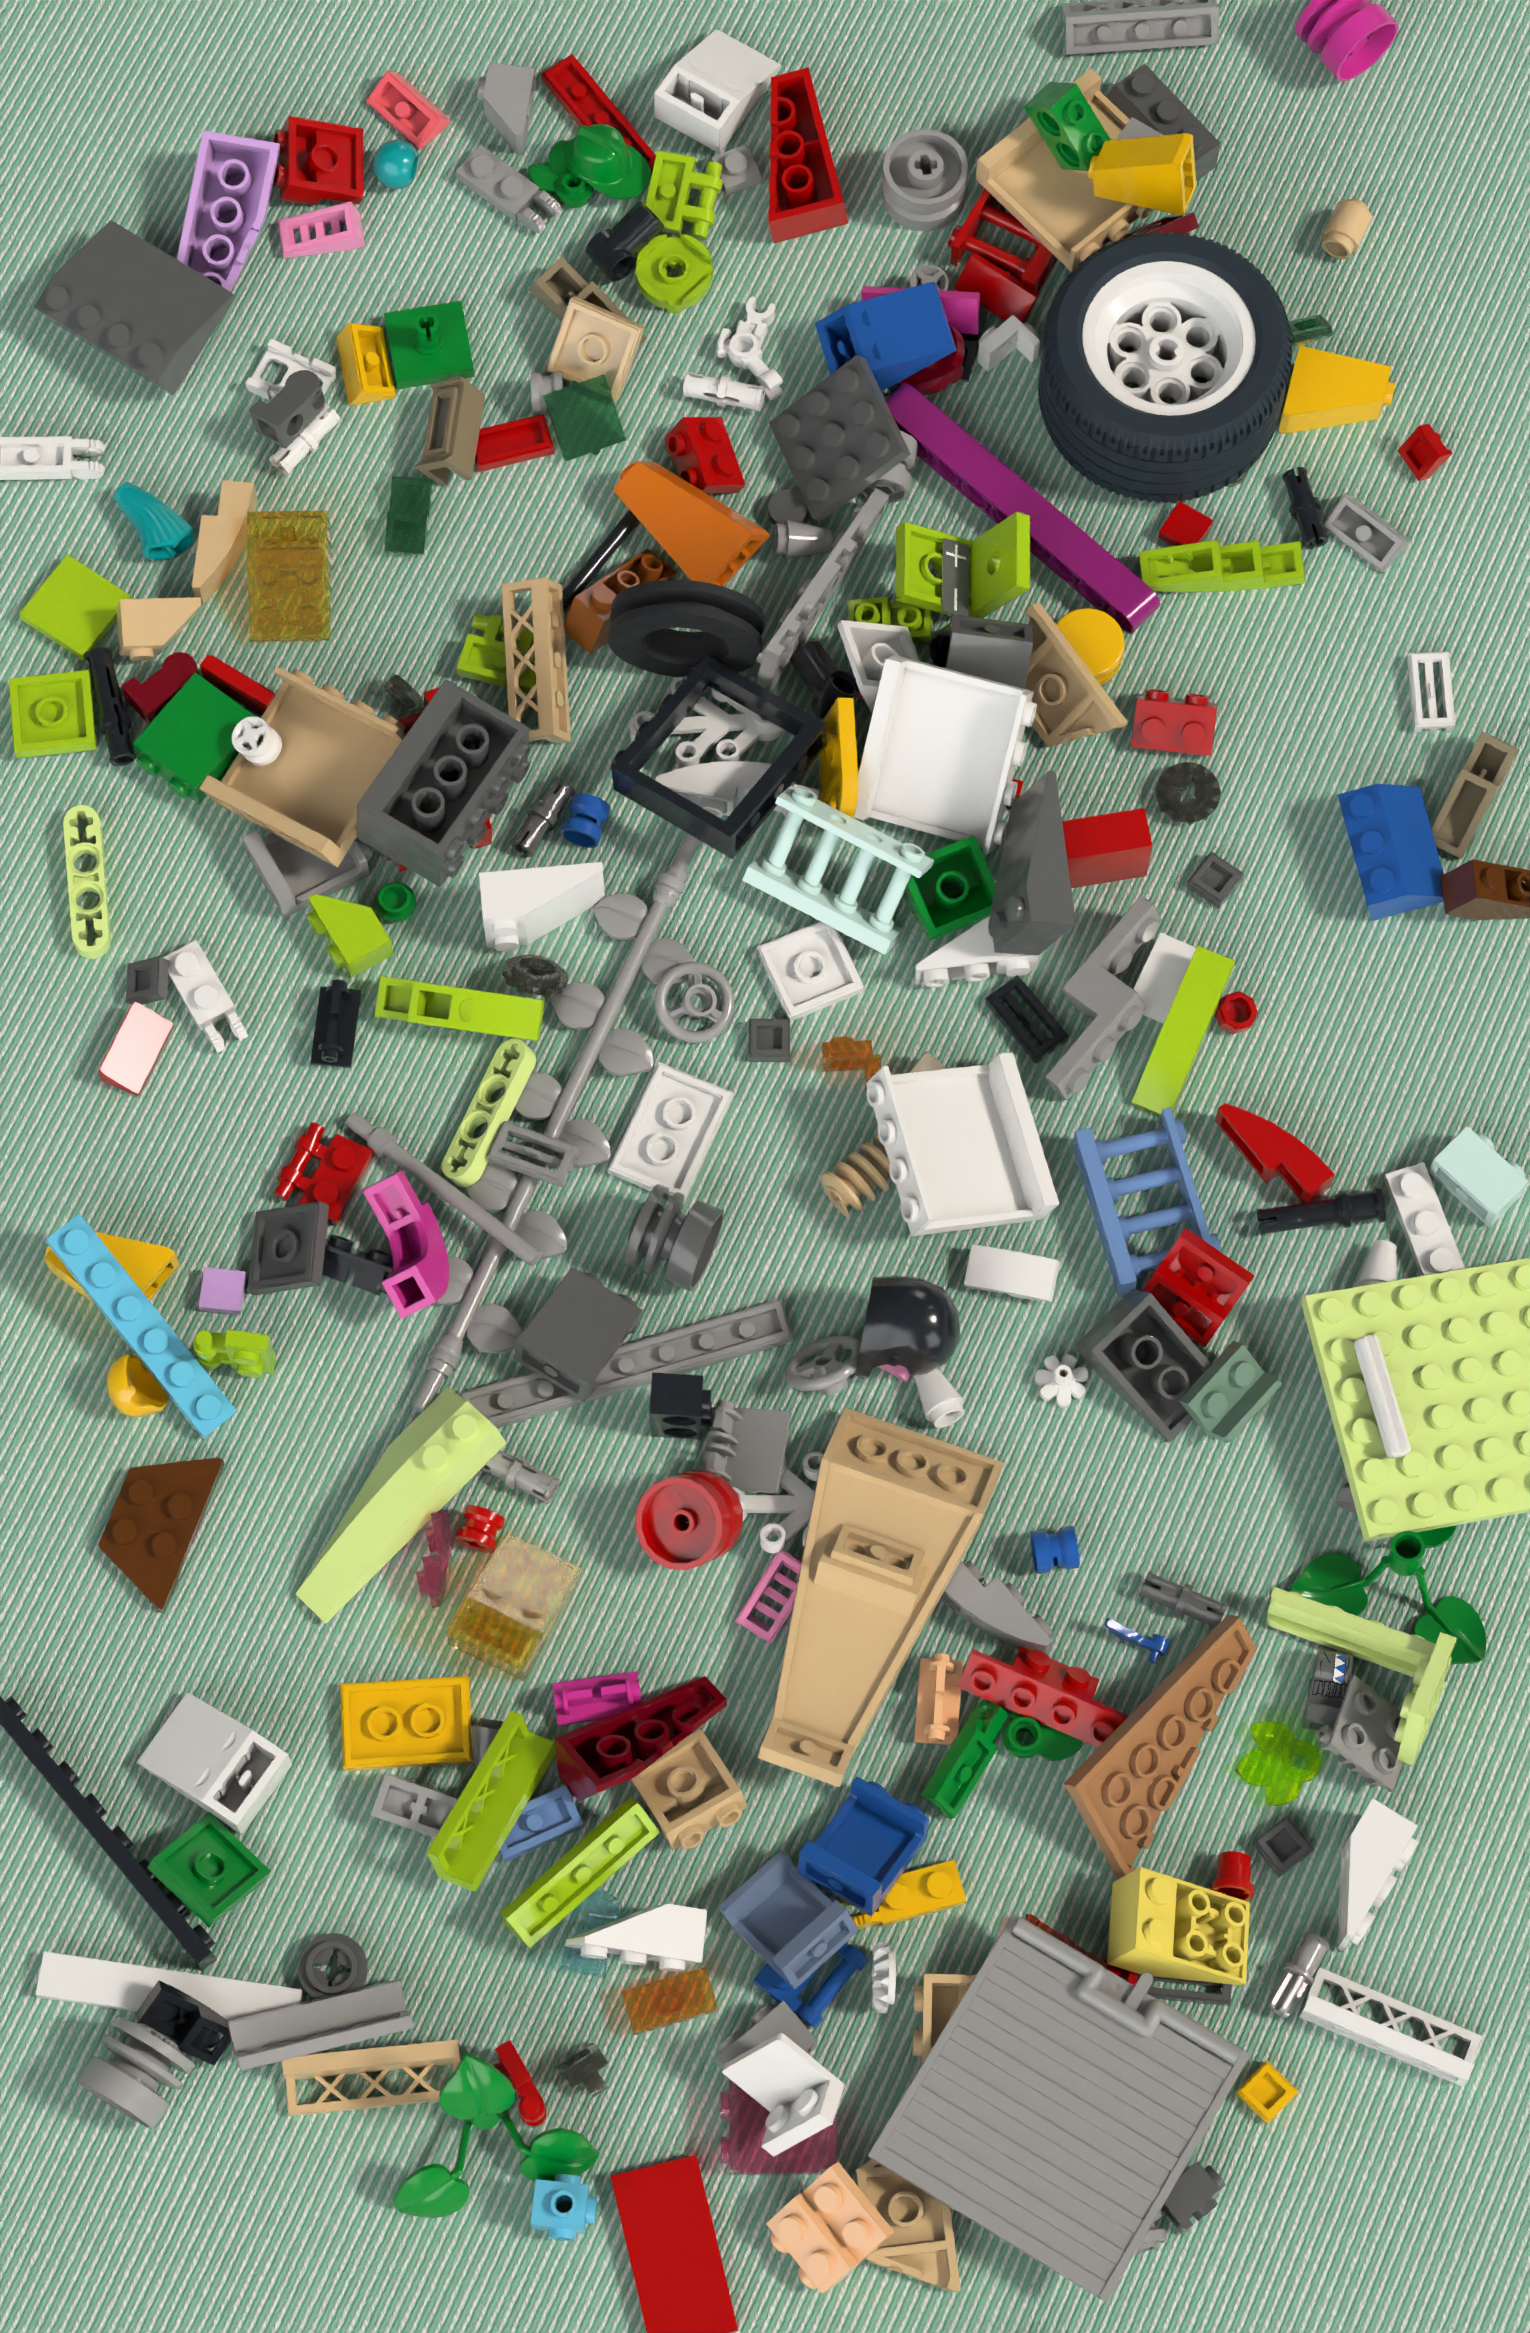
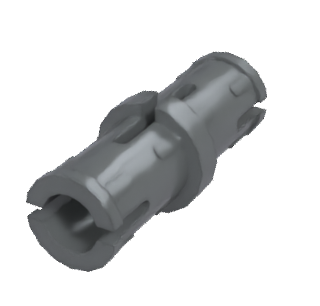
M554 777L539 802L530 806L527 811L528 818L510 841L511 846L516 851L521 853L525 849L524 856L532 857L548 830L555 829L558 824L557 817L571 796L575 794V789L568 782L564 781L561 786L562 779Z
M1150 1571L1139 1593L1141 1598H1147L1173 1609V1614L1181 1617L1182 1614H1185L1214 1628L1221 1622L1228 1606L1227 1603H1221L1193 1591L1194 1586L1185 1583L1183 1587Z

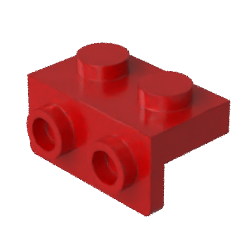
M682 417L665 436L666 449L671 457L677 476L705 493H739L746 485L722 417Z
M1146 689L1145 695H1136L1131 747L1211 756L1217 705L1216 703L1209 702V696L1187 693L1185 694V700L1169 698L1168 691Z

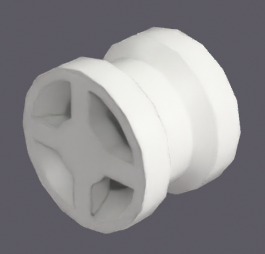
M250 716L244 718L236 725L232 733L234 748L256 766H265L272 763L281 752L282 739L280 735L259 717ZM262 737V742L259 744L258 740Z

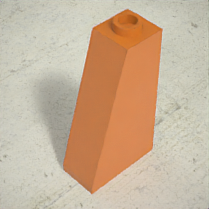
M637 461L631 463L620 474L621 480L612 489L692 581L725 587L770 536L762 527L655 462Z

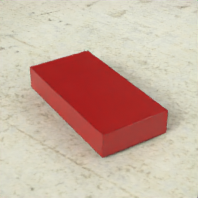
M976 253L969 257L953 288L962 292H979L980 305L987 308L1004 321L1014 315L1022 323L1026 322L1040 295L1036 290Z
M535 415L480 429L475 456L478 472L554 454V446L545 415Z
M207 654L200 664L202 676L206 681L261 716L275 697L273 691L213 655Z

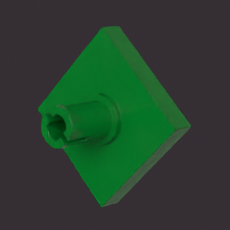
M461 301L384 313L397 389L428 385L448 380V378L454 376L463 378L475 377Z

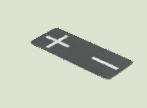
M944 538L942 609L956 615L969 616L970 548L967 544Z

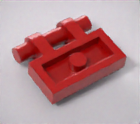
M311 1122L305 1134H300L294 1144L296 1151L288 1166H282L277 1176L279 1183L273 1195L280 1200L288 1201L294 1189L303 1193L298 1205L318 1201L329 1205L328 1223L337 1227L371 1163L374 1153L373 1150L338 1134L334 1136L328 1148L319 1143L325 1128ZM310 1158L321 1162L312 1179L302 1175Z
M509 2040L495 2048L498 2061L492 2065L512 2083L520 2099L518 2109L523 2123L528 2127L536 2128L541 2126L547 2118L545 2104L514 2045Z

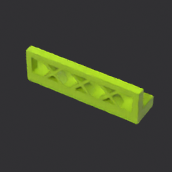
M512 1710L509 1712L427 1851L438 1878L476 1892L556 1755L555 1741L529 1732L522 1714Z
M629 1797L500 1912V1915L504 1918L503 1924L530 1949L656 1837L660 1831L639 1803L632 1797Z

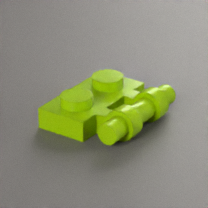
M657 150L645 205L663 222L665 227L660 232L680 235L683 221L694 224L692 237L698 240L707 239L709 227H713L716 213L713 211L717 194L721 193L723 180L720 178L722 171L720 163L708 162L705 174L695 172V157ZM691 188L701 191L698 207L687 205Z
M475 613L472 629L484 631L485 633L483 637L467 634L456 668L457 675L507 688L505 643L497 641L500 636H504L503 615L491 613L490 616ZM527 627L517 639L520 640L517 649L522 654L526 655L534 644V634ZM529 667L519 678V687L525 693H529L536 684V673Z
M227 1329L226 1334L202 1330L196 1334L193 1340V1348L197 1354L198 1361L205 1369L215 1370L221 1363L231 1364L232 1369L237 1370L238 1374L245 1377L260 1378L263 1373L274 1375L276 1356L269 1335Z

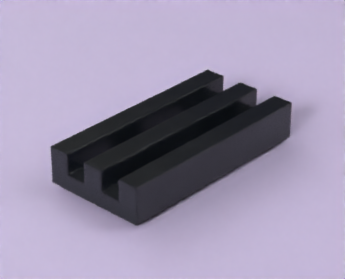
M1018 975L985 999V1004L1035 1064L1040 1062L1047 1053L1049 1055L1055 1051L1058 1045H1063L1068 1041L1069 1035ZM1012 990H1016L1054 1037L1050 1040L1011 995L1010 992ZM1001 998L1041 1045L1039 1048L999 1002Z

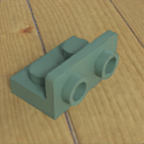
M1233 1341L1183 1395L1179 1402L1205 1435L1229 1443L1239 1436L1253 1416L1272 1400L1273 1394L1281 1387L1282 1382L1277 1376L1265 1373L1242 1343Z

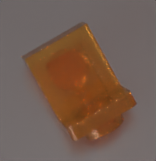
M842 1036L835 1037L830 1042H822V1072L863 1070L865 1092H867L866 1083L881 1069L880 1054L872 1053V1040L854 1041L851 1037Z

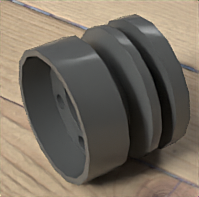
M657 1184L650 1192L647 1200L642 1203L633 1220L628 1235V1246L624 1263L629 1267L637 1268L646 1255L643 1268L644 1273L650 1275L654 1273L662 1260L667 1261L665 1281L687 1291H693L709 1262L718 1240L724 1220V1210L702 1201H696L687 1215L682 1214L684 1194L675 1192L667 1204L669 1188Z

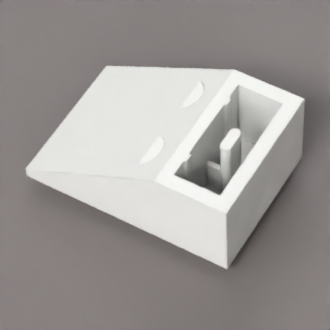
M716 29L679 60L654 93L655 118L720 154L771 83V77L777 75L781 69V64Z
M188 1692L137 1761V1764L207 1812H210L214 1817L241 1835L292 1766L289 1755L254 1730Z
M1373 1798L1341 1851L1337 1949L1342 1952L1350 1942L1358 1946L1375 1918V1915L1369 1912L1370 1907L1373 1905L1379 1909L1397 1880L1390 1873L1393 1868L1399 1872L1402 1871L1419 1841L1412 1838L1418 1825Z

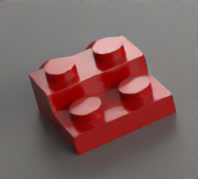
M289 116L281 130L277 129L273 138L274 143L280 144V164L276 165L273 187L280 188V199L316 206L321 199L340 202L351 201L353 204L359 205L364 197L363 129Z

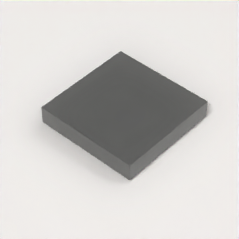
M318 1201L256 1212L248 1282L249 1292L261 1295L321 1285L329 1205Z

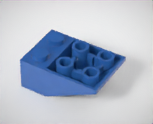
M935 282L925 283L846 305L815 323L830 375L854 356L859 355L866 358L881 392L957 350Z

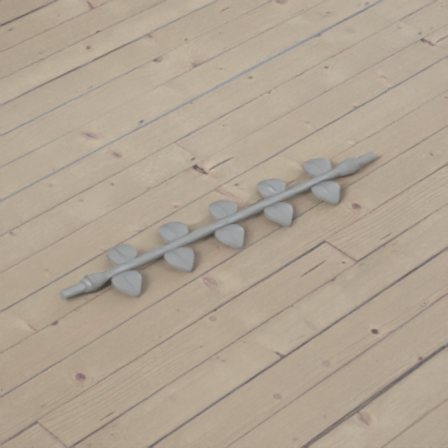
M686 833L671 866H666L664 872L659 873L653 893V904L649 912L641 899L628 893H617L607 896L599 901L593 909L599 926L608 937L614 940L635 939L607 1000H605L600 989L584 982L564 985L556 990L550 998L557 1017L566 1027L575 1030L593 1029L564 1090L562 1091L558 1081L550 1075L532 1072L515 1106V1110L519 1115L528 1120L549 1119L543 1132L544 1135L578 1146L581 1153L578 1159L575 1158L573 1161V1165L576 1168L609 1162L611 1159L608 1140L597 1125L580 1118L567 1122L597 1057L605 1070L615 1076L635 1075L652 1071L654 1068V1058L651 1049L640 1034L627 1028H616L610 1031L640 966L647 979L653 984L658 985L662 977L671 968L685 962H694L686 947L680 942L668 938L653 941L667 910L675 904L680 894L686 888L685 881L688 876L685 872L700 843V840ZM688 975L680 977L672 985L688 982ZM538 1145L535 1150L551 1155L553 1151ZM556 1152L559 1158L563 1159L564 1154ZM533 1160L529 1161L530 1163H533L544 1168L546 1166L545 1164ZM487 1164L479 1180L473 1185L465 1187L469 1198L487 1212L505 1211L501 1222L542 1253L540 1260L566 1254L567 1240L565 1234L551 1215L536 1210L523 1213L539 1179L523 1174L519 1182L512 1170L496 1164ZM494 1237L475 1275L467 1262L454 1256H448V1287L445 1294L436 1303L440 1305L461 1303L447 1334L441 1337L435 1345V1349L428 1356L429 1362L426 1369L429 1372L412 1406L413 1409L420 1413L425 1411L433 1402L443 1379H448L451 1372L456 1371L458 1359L462 1351V1339L465 1333H467L470 1343L478 1351L487 1354L515 1349L517 1339L522 1334L517 1320L506 1308L492 1303L479 1306L506 1249V1246Z

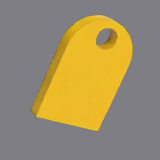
M838 697L823 719V722L826 723L827 746L819 754L821 802L854 818L858 797L854 699Z

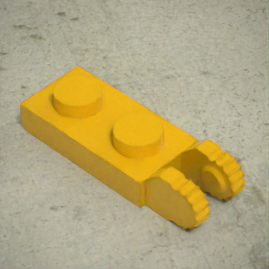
M955 1859L903 1873L877 1908L878 1912H874L872 1917L868 1914H859L851 1917L858 1930L882 1924V1927L966 1904V1897ZM839 1898L841 1905H851Z

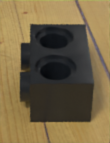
M652 1372L649 1409L651 1437L702 1440V1427L711 1426L712 1390L704 1389L702 1375Z

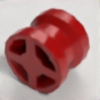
M467 1505L463 1513L466 1520L463 1527L457 1529L455 1539L469 1548L493 1553L497 1546L495 1536L497 1531L503 1529L506 1519L489 1509L476 1505Z

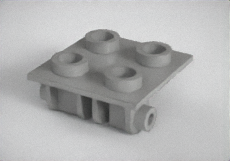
M718 1400L717 1407H713L711 1412V1426L707 1434L701 1470L710 1471L724 1478L731 1487H736L741 1491L778 1493L792 1412L734 1408L733 1402Z
M1352 1675L1335 1725L1332 1727L1324 1725L1317 1733L1320 1747L1331 1751L1335 1755L1339 1754V1761L1343 1764H1348L1350 1770L1353 1772L1357 1771L1365 1777L1371 1786L1378 1785L1384 1787L1389 1792H1393L1403 1764L1402 1761L1397 1760L1401 1743L1394 1741L1401 1720V1711L1358 1677Z

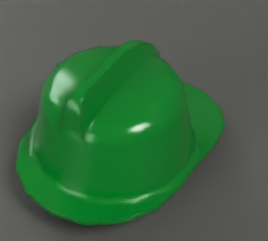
M594 124L587 127L582 125L578 129L577 136L569 141L564 150V163L567 169L576 177L612 199L627 200L635 198L642 194L650 183L651 169L647 160L637 150L626 144L621 133L612 126Z

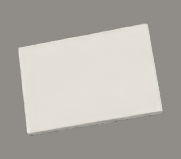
M658 1062L611 1161L608 1174L649 1191H652L655 1185L661 1184L669 1188L668 1199H671L675 1192H680L684 1194L685 1204L734 1099V1093Z

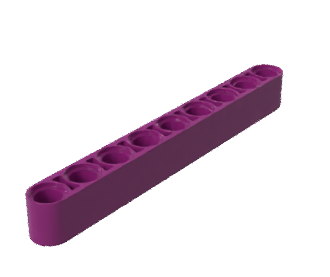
M905 382L901 383L885 398L899 430L917 440L918 449L916 456L996 524L1002 522L1015 512L1029 515L1030 552L1095 608L1114 618L1124 632L1133 634L1160 607L1161 604L1158 596L1146 583L914 387Z

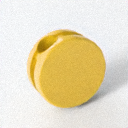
M1092 608L1073 610L1061 617L1056 623L1057 627L1099 684L1107 683L1116 675L1122 663L1125 642L1119 624L1107 613Z

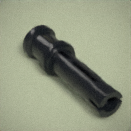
M1377 1185L1373 1186L1371 1191L1347 1194L1345 1190L1338 1191V1194H1334V1199L1257 1209L1258 1222L1275 1220L1260 1223L1259 1231L1260 1235L1263 1236L1269 1233L1338 1223L1340 1227L1349 1228L1352 1223L1377 1219L1379 1223L1386 1222V1210L1381 1186Z

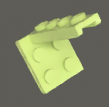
M1274 1587L1266 1618L1269 1626L1414 1677L1413 1683L1415 1685L1412 1693L1407 1692L1400 1712L1401 1720L1394 1737V1741L1401 1743L1397 1760L1414 1766L1445 1688L1446 1682L1444 1680L1450 1668L1452 1660L1450 1656L1457 1638L1440 1632L1435 1644L1421 1636L1407 1634L1387 1627L1379 1621L1367 1620L1347 1613L1339 1607L1328 1606L1305 1598L1297 1592L1285 1591Z

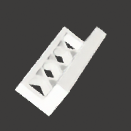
M1321 1967L1318 1968L1314 1978L1315 1982L1309 1990L1299 2015L1300 2018L1461 2087L1469 2080L1474 2067L1473 2060L1483 2036ZM1323 1981L1339 1987L1347 2004L1339 2007L1318 1998L1317 1996ZM1350 1992L1363 1998L1353 2001ZM1369 2001L1381 2005L1387 2022L1379 2024L1359 2015L1356 2007ZM1391 2010L1403 2015L1394 2019ZM1411 2018L1422 2022L1429 2039L1421 2042L1402 2034L1397 2024ZM1431 2027L1443 2031L1444 2033L1435 2036ZM1454 2036L1469 2042L1464 2059L1442 2051L1438 2041Z

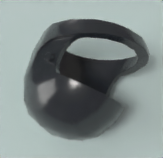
M897 1275L873 1277L855 1375L868 1379L873 1368L890 1364L891 1366H904L911 1376L927 1374L948 1363L960 1340V1323L958 1310L947 1292L942 1287L921 1278Z

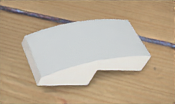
M972 1244L964 1285L971 1289L1007 1293L1017 1298L1052 1302L1060 1262L1037 1255Z

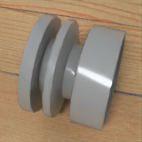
M116 2016L111 2026L126 2037L125 2041L122 2043L108 2035H104L101 2041L115 2054V2057L109 2062L105 2059L91 2056L76 2081L113 2108L145 2127L155 2130L170 2106L156 2089L162 2084L169 2088L180 2090L183 2084L168 2072L170 2067L172 2066L190 2075L195 2064L181 2052L178 2045L161 2033L143 2023L132 2022L121 2016Z

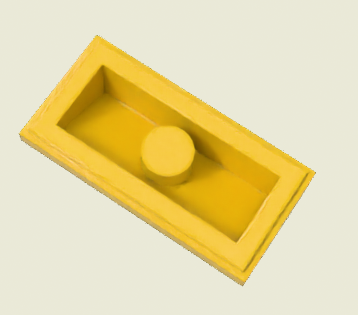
M348 323L336 337L348 404L360 405L393 399L396 394L383 327Z

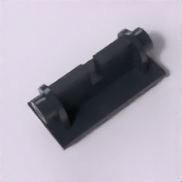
M335 979L331 981V986H320L311 1065L352 1067L361 990L348 989V983L344 980Z
M330 1234L329 1239H326L322 1275L345 1283L349 1270L353 1269L356 1270L352 1286L378 1296L381 1293L387 1294L381 1282L393 1270V1262H391L393 1256L373 1248H369L367 1253L352 1248L353 1241Z

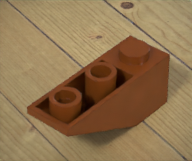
M649 549L644 550L574 597L564 621L565 634L588 653L592 654L608 643L609 627L612 623L610 618L611 604L620 592L646 582L672 580L677 572Z

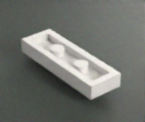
M1422 1162L1385 1174L1384 1183L1420 1276L1465 1269L1425 1163Z

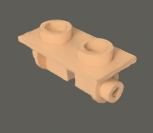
M940 1653L934 1654V1659L920 1658L914 1743L951 1746L954 1739L957 1738L961 1689L957 1688V1685L962 1676L963 1661L951 1660L950 1655Z

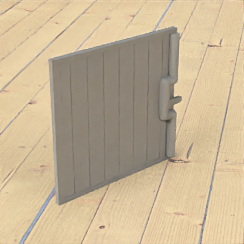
M1013 1914L869 2152L868 2157L1107 2303L1251 2054L1165 2002L1147 1994L1153 1983V1976L1150 1973H1143L1134 1986L1039 1927Z

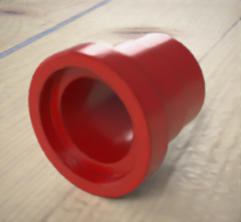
M1237 1851L1220 1853L1216 1868V1879L1211 1882L1210 1890L1244 1901L1251 1900L1254 1897V1885L1250 1883L1251 1857Z

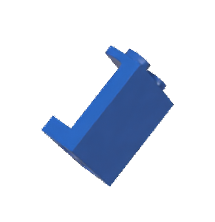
M855 1777L851 1783L849 1797L815 1843L808 1840L799 1852L798 1873L872 1917L927 1840L929 1819L916 1805L902 1803L890 1796L880 1784L873 1781L866 1782L860 1777Z

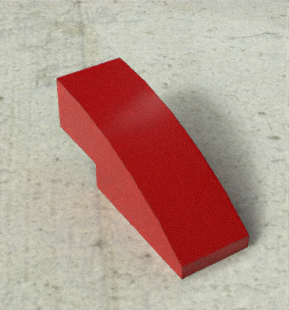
M1226 1103L1218 1108L1215 1118L1216 1124L1265 1184L1279 1175L1301 1203L1311 1202L1331 1188L1335 1174L1312 1150L1296 1137L1276 1124L1247 1110Z

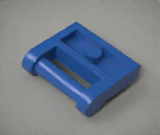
M846 1942L835 1952L842 1958V1961L808 2004L803 2003L797 1997L822 1965L795 1990L767 1963L755 1977L753 1983L779 2004L785 2001L802 2022L816 2030L823 2021L822 2013L856 1970L861 1971L869 1960L858 1949Z

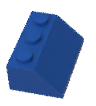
M1374 784L1337 794L1371 921L1443 902L1440 876L1444 875L1420 787Z

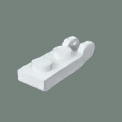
M72 436L0 437V480L72 479L73 477L81 480H94L101 478L104 474L103 464L96 461H73V454L82 458L99 457L104 454L105 444L96 439H72Z
M197 940L163 957L169 960L168 976L199 1030L205 1032L217 1053L224 1050L225 1046L219 1031H216L213 1025L216 1022L226 1018L235 1037L240 1041L248 1037L243 1024L236 1014L232 1000Z

